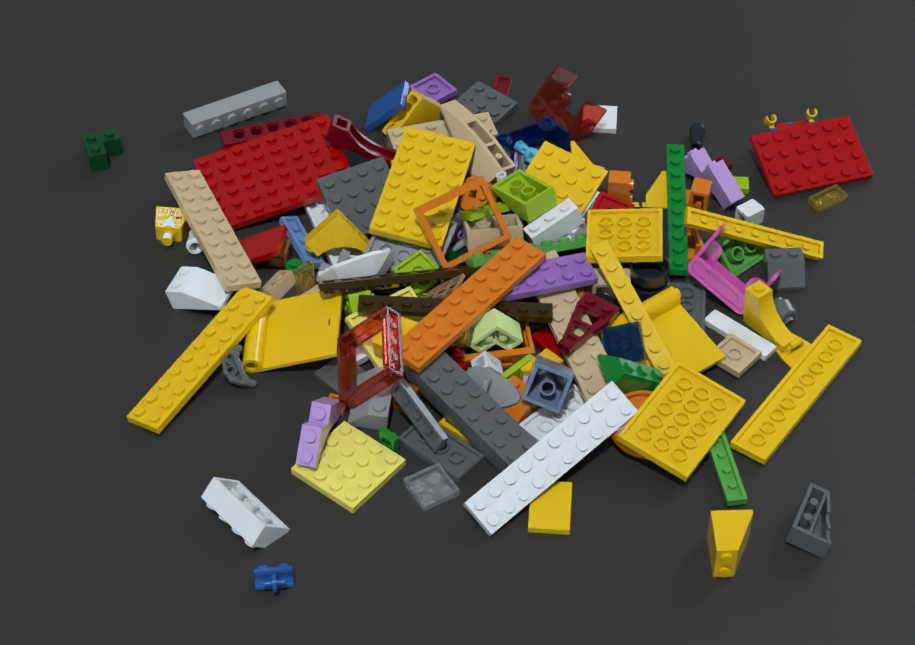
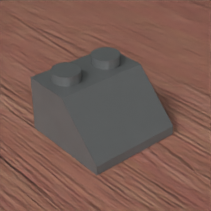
M801 247L764 249L762 268L766 283L778 269L782 271L769 286L773 291L804 290L806 288L805 260Z

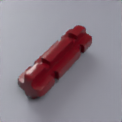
M448 347L444 350L452 359L461 360L464 358L463 354L465 352L463 349Z

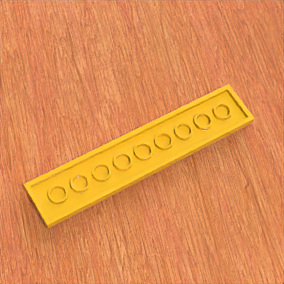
M248 287L240 289L126 416L128 422L160 434L222 363L221 361L228 352L233 350L275 302L273 296Z
M828 324L730 441V447L765 465L861 347L862 340Z

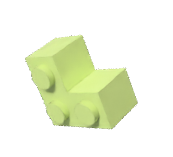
M495 308L483 315L466 331L468 346L478 352H484L495 344L510 350L523 342L520 323Z

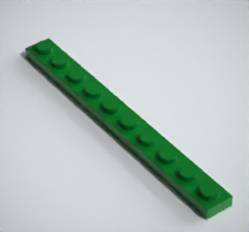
M666 144L668 261L670 262V275L688 276L687 227L684 226L686 209L684 145Z

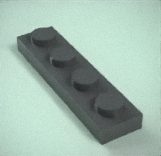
M404 377L397 379L390 393L433 451H440L448 440V436Z

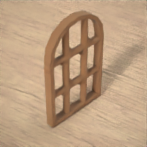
M458 275L434 287L424 298L433 296L432 298L446 299L461 285L465 275Z

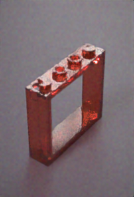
M387 305L337 338L338 394L340 403L355 409L404 377L401 314ZM382 331L383 370L357 386L356 348Z

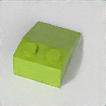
M521 169L516 170L491 186L492 190L515 214H518V217L528 223L557 206L554 187Z

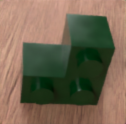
M116 127L81 134L84 152L91 173L109 169L107 157L122 154L121 140Z

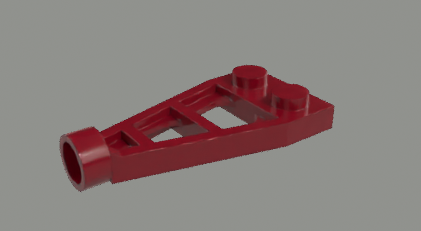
M586 291L577 302L563 338L557 344L558 351L564 355H569L571 351L609 326L620 313V307ZM586 312L599 320L590 325L582 321L581 317ZM575 326L586 331L581 337L571 333Z

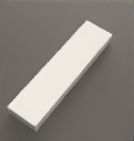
M716 309L705 317V325L724 337H727L730 333L762 351L760 359L764 361L777 349V346Z

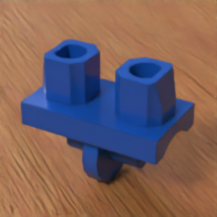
M287 563L279 564L277 567L261 565L254 569L255 590L273 589L274 593L277 592V588L294 587L292 565L289 566Z

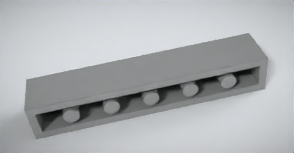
M278 81L262 85L184 112V127L192 138L287 106V92Z

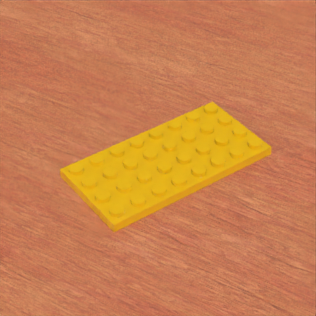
M406 126L368 233L432 249L413 209L463 185L476 143ZM459 196L423 213L441 250Z

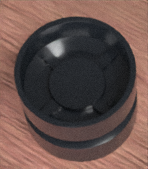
M663 256V262L630 263L631 284L641 302L669 288L670 262L666 257Z

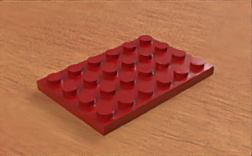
M849 116L755 134L749 138L773 199L871 179L874 175Z

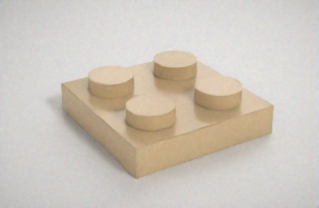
M730 333L717 345L726 356V359L716 365L739 378L761 358L762 351Z

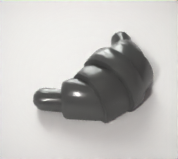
M238 344L221 361L222 374L232 385L256 387V380L249 379L242 362H240L239 353L242 351V346Z

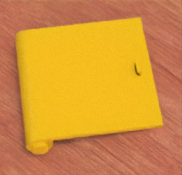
M670 286L643 301L642 304L675 364L677 361H680L701 373L726 359L721 350L682 307L680 299L682 295L678 288ZM624 312L617 315L609 326L597 333L600 342H607L606 352L610 356L653 367Z
M335 290L333 294H323V292L319 291L276 300L245 336L242 360L245 371L257 373L337 357L343 301L342 290Z

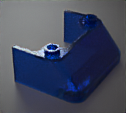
M544 118L515 130L501 133L495 137L513 163L516 151L514 145L519 140H522L529 148L547 141L570 152V132L552 118Z

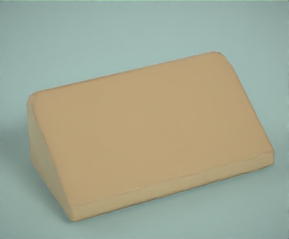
M280 270L259 292L273 296L274 301L280 300L294 286L297 279L292 270Z

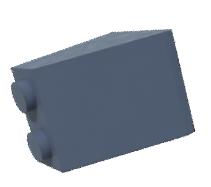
M536 354L521 399L559 414L574 377L573 369Z

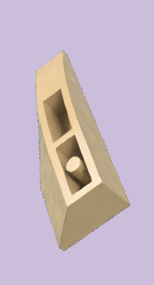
M456 100L440 105L451 137L476 143L468 168V173L471 176H483L485 180L494 185L497 183L496 174L498 172L504 171L507 176L514 172L516 165L496 138L476 116Z

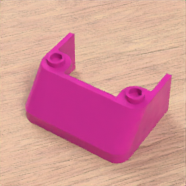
M723 223L690 261L688 271L738 314H744L745 288L758 280L769 287L782 271L778 269L767 283L759 277L751 278L746 284L740 281L717 261L722 254V247L715 238L725 228L726 224Z

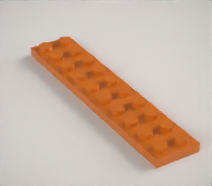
M516 236L391 346L389 354L420 373L545 261L546 253Z

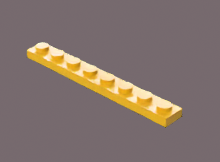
M692 207L685 209V227L714 234L725 223L726 226L720 232V236L770 249L801 247L805 258L816 261L823 259L824 242Z
M607 239L591 246L590 251L653 368L659 369L663 377H665L675 363Z

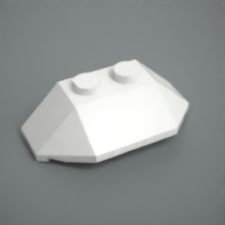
M390 248L368 252L334 264L324 271L318 272V276L323 281L386 274L394 261V257ZM354 288V291H352V292H343V293H345V294H347V293H354V292H357V291H358L359 289H361V288Z

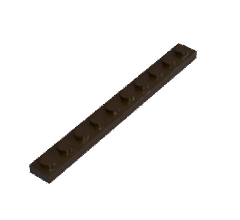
M466 265L318 281V289L323 294H333L335 290L352 292L354 288H361V290H371L373 286L390 288L392 284H399V286L411 285V282L427 284L430 283L429 280L446 282L448 278H454L461 274L465 275V280L467 276H472L482 266L470 267Z
M359 295L358 314L390 315L392 313L398 316L425 317L445 298ZM502 301L490 309L495 308L515 321L552 323L553 303Z

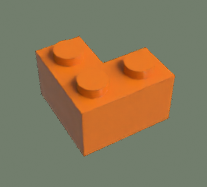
M609 170L607 194L632 203L633 193L629 192L633 191L634 179H631V172Z
M695 177L691 190L686 189V206L708 212L713 181Z

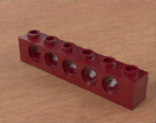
M323 112L220 131L221 147L226 149L323 116Z

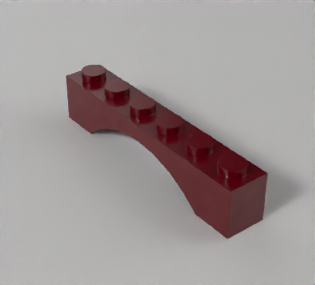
M337 114L333 117L324 139L370 160L383 156L389 168H391V160H394L397 152L396 149L387 148L371 141L356 128L351 120Z

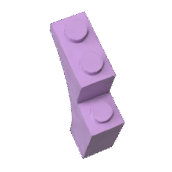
M704 147L698 151L695 148L687 153L685 156V173L697 178L712 180L711 192L717 198L723 210L745 197L723 159L717 163L715 160L712 161Z
M322 397L312 401L309 421L302 424L296 464L313 468L317 467L327 435L335 422L340 420L343 400Z

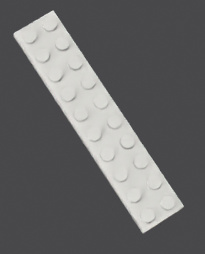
M611 381L463 504L464 507L486 533L491 536L633 417L638 410Z

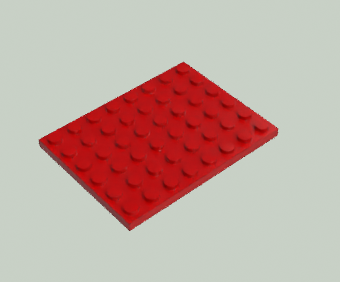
M328 114L193 160L196 169L200 170L233 230L323 200L316 184V179L350 168L342 147L324 140L331 123Z

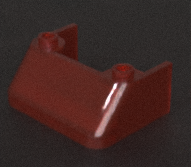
M557 65L531 100L530 110L554 140L565 142L590 134L607 110L586 100L573 117L566 107L571 101V93L568 91V88L576 79L577 74Z

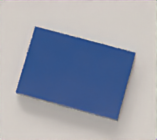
M406 81L369 106L364 127L366 131H372L405 108L409 84Z

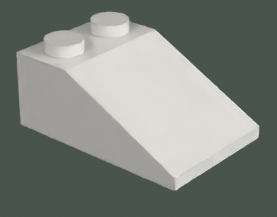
M187 266L179 269L165 291L173 309L222 310L233 291H224L214 273L199 267Z

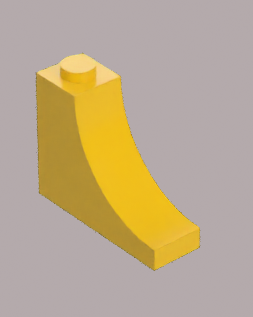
M412 89L407 96L405 108L392 116L382 132L387 136V129L439 121L441 104Z
M336 209L305 236V247L310 253L314 252L317 256L338 247H351L365 253L370 240L339 209Z
M760 280L746 287L743 322L767 341L776 345L781 352L786 351L788 343L796 339V337L784 325L776 310L773 290Z

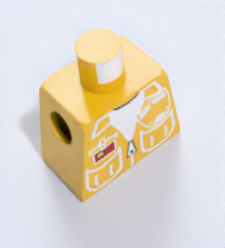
M156 206L155 229L157 239L161 240V243L165 246L172 245L173 241H183L190 226L181 209Z

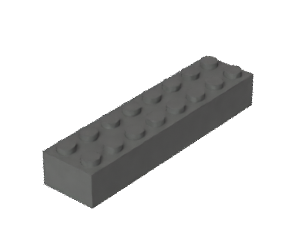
M445 351L420 373L406 365V379L412 385L419 387L420 393L485 455L500 472L505 470L537 443Z

